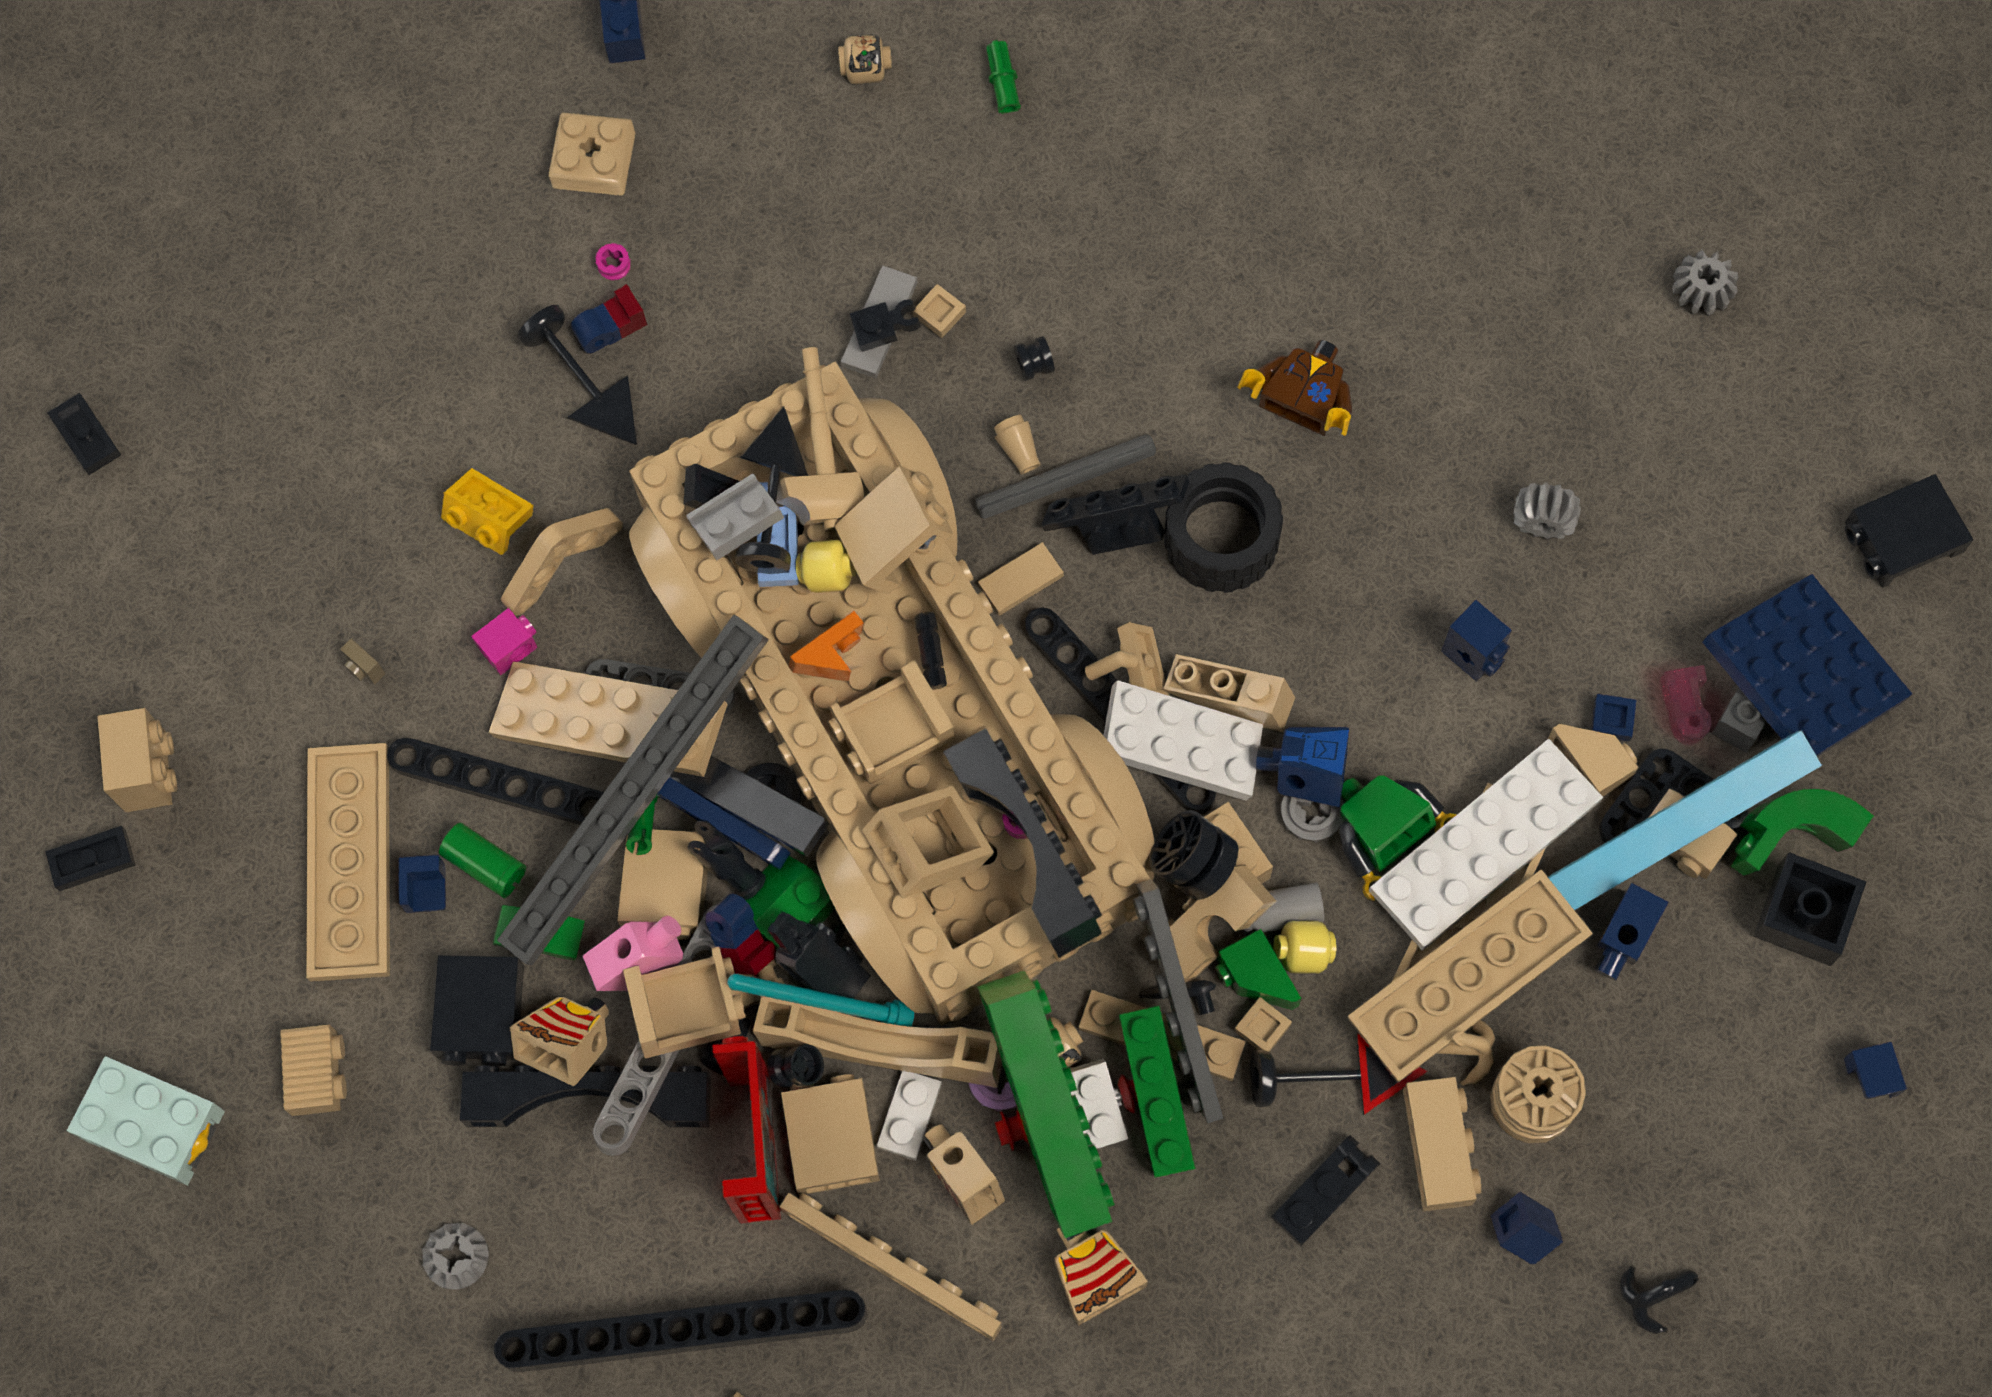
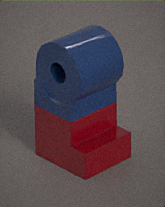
M627 284L614 291L615 296L594 309L580 313L572 321L570 328L586 353H594L647 326L644 311Z
M728 894L706 914L705 921L711 933L710 936L715 946H719L722 959L731 958L734 974L756 976L776 958L777 950L773 942L764 941L754 921L752 908L739 895Z

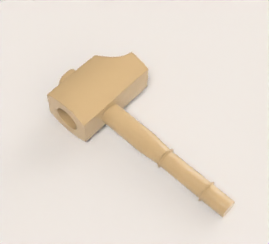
M809 347L802 349L805 370L803 373L806 377L810 407L809 416H811V436L817 475L785 477L779 480L776 502L790 508L802 525L823 523L824 530L836 529L834 525L864 499V490L859 472L836 474L831 432L826 415L828 412L825 408L821 378L822 369H820L818 348Z

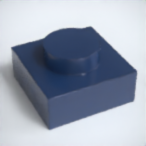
M1597 694L1594 700L1591 730L1615 735L1618 740L1630 742L1633 736L1637 700Z

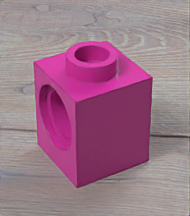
M509 608L471 636L477 648L500 676L511 668L513 661H521L538 648L532 637L537 633L534 627L523 614L517 618Z

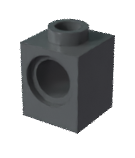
M1738 688L1711 734L1747 753L1758 737L1766 720L1742 690Z

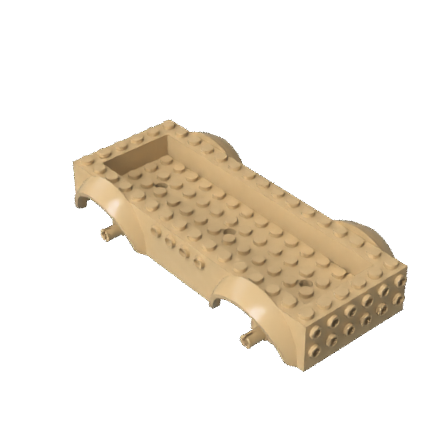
M835 361L828 366L820 365V369H822V386L825 408L828 412L826 415L831 432L836 474L859 472L865 498L898 466L914 472L920 471L932 482L934 487L932 492L937 502L948 513L949 519L947 522L953 531V535L948 539L936 535L935 539L931 540L928 549H917L898 566L893 573L899 585L890 594L863 586L858 574L852 576L850 584L845 590L836 592H811L800 581L799 585L759 587L758 573L746 570L736 564L735 556L738 548L716 560L686 516L694 511L695 508L683 504L685 471L687 467L695 463L738 481L754 473L759 482L769 483L771 468L739 457L782 406H785L808 476L817 475L811 436V416H809L810 407L806 377L794 384H783L776 388L771 396L759 402H749L742 406L737 414L725 420H715L709 423L703 432L691 438H681L675 441L667 451L657 456L644 457L638 461L629 472L643 511L631 527L629 538L636 559L653 592L676 627L701 658L733 614L743 619L769 639L739 682L749 700H753L760 712L758 714L769 734L772 733L779 745L777 747L788 767L791 766L798 777L796 780L807 800L812 801L819 815L824 817L830 824L827 827L830 833L823 840L816 853V862L823 884L851 937L883 982L913 1012L934 1013L940 1025L943 1026L950 1021L954 1022L965 1017L973 1008L982 1004L977 986L1023 970L1032 979L1047 966L1056 961L1061 962L1068 959L1079 948L1090 942H1097L1105 938L1115 928L1125 922L1137 920L1138 916L1133 902V898L1139 897L1136 884L1154 879L1155 873L1150 867V853L1154 845V837L1143 799L1120 755L1102 733L1085 719L1076 715L1050 714L1029 680L1033 675L1028 664L1022 656L1016 659L1009 646L1013 645L1008 631L1003 624L996 626L989 615L993 612L992 606L982 591L978 594L975 592L970 583L974 579L965 561L961 559L957 562L955 559L957 555V525L954 506L938 461L918 426L901 408L889 400L857 398ZM780 471L779 480H781V479H783V478H785V477H796V476H793V475H790V474H787V473H784V472H781V471ZM776 502L778 507H784V505ZM797 517V524L802 525ZM823 523L802 525L804 526V531L798 537V554L803 552L804 547L810 542L841 541L837 530H824ZM757 536L750 539L746 543L757 542ZM853 611L857 613L864 622L862 633L859 635L861 638L860 642L845 653H842L840 650L836 651L851 670L849 681L797 674L791 671L789 668L791 655ZM934 612L938 626L936 632L939 634L944 666L941 668H944L947 685L944 688L932 691L954 727V740L869 784L864 774L857 776L846 756L851 751L845 740L838 743L831 732L827 722L832 719L830 706L838 703L841 708L900 677L901 667L914 660L923 674L925 670L921 663L917 636L920 634H917L914 618L919 613ZM985 728L993 741L999 738L1002 739L1012 758L1006 762L1010 771L1012 772L1018 768L1030 789L1024 792L1025 797L1029 802L1036 799L1048 820L1041 825L1046 833L1055 831L1066 851L1059 855L1065 865L1073 862L1084 884L1078 887L1083 898L1091 894L1103 915L1096 919L1103 934L1058 958L1032 910L1036 891L1037 868L1031 842L1028 838L1015 839L1010 836L1004 827L1003 814L968 798L943 752ZM953 785L982 834L986 837L990 847L997 850V858L991 864L982 865L974 874L902 898L862 829L882 808ZM933 813L903 822L929 865L958 855Z

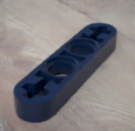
M670 777L657 793L658 797L697 821L703 820L711 823L730 841L776 869L781 870L791 854L790 851Z

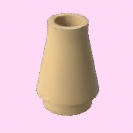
M1022 415L1010 417L994 427L997 434L995 440L1015 464L1021 475L1041 465L1037 457L1030 424L1028 421L1024 422Z

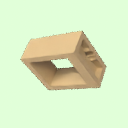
M953 785L882 808L862 829L902 898L974 874L994 853ZM933 813L958 855L929 865L903 822Z

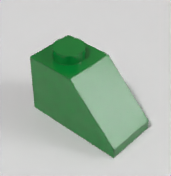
M1261 929L1218 952L1217 962L1219 965L1215 966V971L1225 988L1232 986L1235 993L1239 996L1258 1000L1261 997L1268 1004L1294 1010L1299 1007L1302 998Z

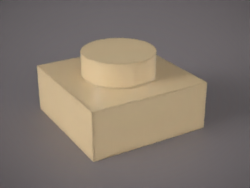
M937 284L915 307L916 310L913 311V317H918L922 324L943 338L966 313V306Z
M1259 997L1235 1027L1234 1032L1257 1050L1270 1052L1289 1029L1292 1021Z

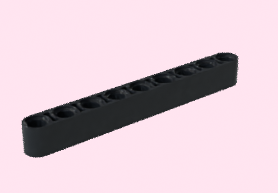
M838 1290L515 1329L504 1332L498 1337L494 1346V1354L497 1361L505 1368L513 1372H527L849 1333L859 1330L865 1324L868 1311L863 1298L858 1293L852 1290ZM853 1301L859 1305L857 1317L849 1322L838 1319L837 1310L843 1302ZM812 1306L816 1308L818 1316L811 1326L802 1327L796 1323V1314L802 1307ZM764 1311L773 1312L776 1316L774 1327L766 1332L756 1330L754 1323L757 1315ZM723 1316L733 1318L734 1329L729 1335L724 1337L714 1335L713 1325L718 1318ZM688 1321L692 1323V1334L686 1341L676 1342L673 1340L672 1330L678 1322ZM640 1326L649 1327L651 1331L649 1342L644 1346L634 1347L630 1340L632 1332ZM599 1331L608 1332L609 1343L603 1351H591L589 1342L592 1335ZM565 1336L568 1342L566 1351L561 1356L551 1357L548 1352L550 1341L554 1337ZM523 1341L526 1347L523 1358L516 1362H509L507 1359L508 1347L513 1342Z

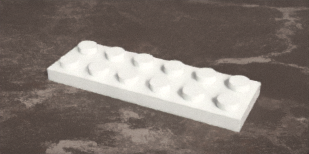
M1548 739L1370 887L1369 892L1423 951L1600 803L1603 796Z

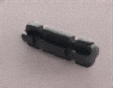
M934 612L919 613L915 616L914 620L917 634H920L917 636L921 663L925 670L923 675L932 690L941 689L947 685L944 668H941L944 666L939 634L936 632L938 630L937 619Z

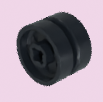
M1193 810L1184 811L1172 818L1158 834L1150 853V867L1155 874L1174 885L1188 897L1194 900H1202L1217 892L1230 877L1238 858V844L1232 836L1215 826L1198 812Z

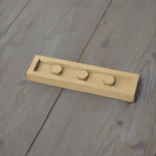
M1091 990L1079 1030L1126 1046L1119 1015L1147 1008ZM1162 1013L1172 1061L1179 1063L1176 1051L1182 1050L1179 1036L1172 1037L1166 1015ZM1197 1025L1211 1075L1233 1082L1246 1041Z

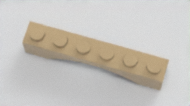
M761 996L753 1032L760 1045L778 1049L804 1044L813 1045L820 1051L823 1057L996 1088L1002 1067V1060L993 1033L963 1027L919 1028L886 1024L835 1011Z

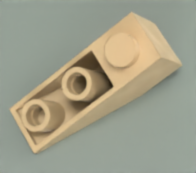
M1178 654L1175 656L1163 688L1165 692L1195 704L1263 724V728L1279 732L1284 731L1295 700V696L1285 678Z

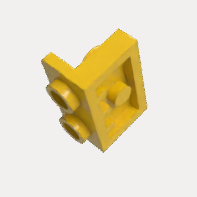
M471 468L444 492L441 518L453 528L459 529L479 541L483 546L503 555L508 550L510 536L532 516L534 505Z

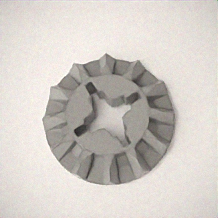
M1284 795L1281 804V816L1286 830H1290L1299 840H1312L1316 843L1321 839L1332 837L1341 826L1343 819L1340 808L1344 804L1342 797L1340 807L1318 803L1320 804L1319 811L1324 815L1322 818L1315 816L1312 821L1310 820L1309 824H1306V811L1301 809V806H1310L1313 801Z
M462 1222L444 1224L437 1231L430 1233L426 1245L422 1248V1266L431 1281L440 1287L452 1290L462 1289L476 1282L485 1271L489 1256L488 1246L482 1234L475 1228ZM458 1241L460 1244L459 1250L468 1257H471V1260H457L455 1266H452L450 1273V1260L438 1253L439 1251L453 1250L454 1244H457Z

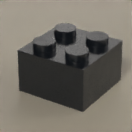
M1788 852L1777 867L1753 937L1831 966L1843 953L1867 881Z

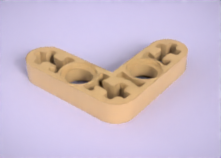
M604 508L551 524L535 540L504 591L501 602L515 616L523 614L537 602L564 557L603 546L621 530L623 522L609 508Z

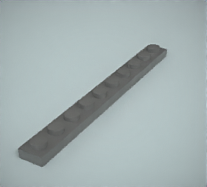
M733 614L497 939L499 943L527 965L535 963L769 641L767 637Z

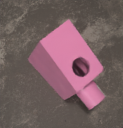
M664 916L658 922H629L583 955L596 990L628 991L623 969L639 966L641 975L677 966L683 959V952L677 940V937L681 934L679 923L671 916Z

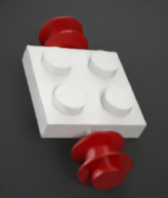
M1104 1059L1071 1068L1077 1090L1071 1092V1095L1075 1094L1079 1105H1082L1090 1129L1083 1131V1133H1088L1096 1149L1128 1139L1119 1106L1123 1103L1125 1109L1132 1114L1135 1113L1138 1099L1134 1081L1128 1080L1121 1074L1117 1084L1118 1090L1113 1089ZM1018 1109L1016 1116L1010 1118L1001 1111L1000 1116L1002 1120L994 1122L1001 1146L1009 1144L1011 1151H1014L1016 1141L1024 1140L1029 1145Z

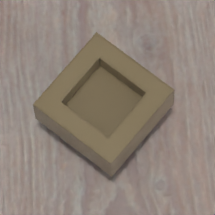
M350 639L340 649L347 659L344 667L359 681L366 677L375 685L385 675L380 664L354 640Z

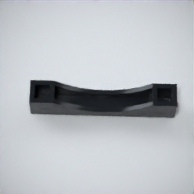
M985 728L943 751L968 798L971 801L989 806L1008 817L1023 831L1031 842L1037 868L1036 891L1032 910L1058 958L1103 934L1096 919L1103 916L1091 894L1083 898L1078 889L1079 886L1084 884L1073 862L1065 865L1059 855L1066 851L1055 831L1046 833L1041 825L1048 820L1037 800L1028 802L1024 792L1030 789L1019 769L1010 771L1006 762L1012 758L1002 739L999 738L993 741Z
M528 1065L516 1066L515 1072H499V1067L476 1066L474 1072H462L460 1121L466 1127H508L522 1115L543 1104L559 1099L587 1095L609 1097L622 1073L620 1072L621 1068L609 1065L597 1066L596 1072H586L575 1086H572L544 1072H539L540 1070ZM649 1065L639 1066L644 1072H653L659 1068L658 1066ZM688 1065L677 1067V1072H668L648 1112L656 1116L668 1127H710L711 1078L709 1074L701 1072V1067ZM631 1089L624 1092L620 1100L638 1106L642 1102L643 1094L638 1090Z

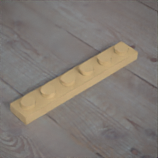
M788 1193L780 1205L782 1212L991 1341L995 1340L1001 1330V1322L996 1320L999 1314L996 1310L979 1300L973 1306L960 1298L963 1293L960 1288L945 1279H941L940 1283L937 1284L925 1276L928 1270L913 1259L906 1257L904 1262H901L890 1255L892 1247L874 1236H871L868 1241L854 1233L857 1226L838 1214H836L834 1219L829 1218L820 1212L822 1205L810 1196L801 1193L799 1198Z

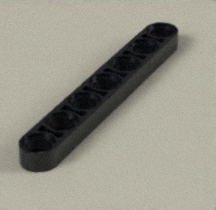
M1044 607L1031 611L1025 621L1026 635L1029 640L1106 723L1112 685L1117 681L1115 676L1111 672L1103 675L1102 677L1105 680L1104 687L1099 691H1088L1082 683L1083 679L1087 676L1085 667L1099 659L1054 611ZM1040 618L1050 620L1054 625L1053 631L1046 636L1035 634L1031 629L1035 620ZM1064 646H1072L1078 650L1079 658L1070 664L1063 663L1057 657L1059 649ZM1152 773L1187 811L1193 810L1199 814H1204L1213 807L1216 798L1215 791L1206 789L1209 793L1208 801L1202 805H1195L1189 802L1186 795L1188 790L1194 787V785Z
M412 738L397 739L390 745L387 752L389 764L400 775L581 825L586 818L581 814L582 805L591 799L599 800L604 793L599 790ZM412 748L417 752L415 762L406 767L398 765L396 762L397 754L402 749ZM442 758L451 759L454 767L449 775L444 777L434 775L433 766L435 762ZM480 768L489 770L491 778L485 786L475 787L470 784L472 772ZM523 779L528 783L526 793L517 798L509 796L507 794L508 784L512 780ZM553 789L563 791L565 793V800L559 807L549 808L544 804V796L547 792Z

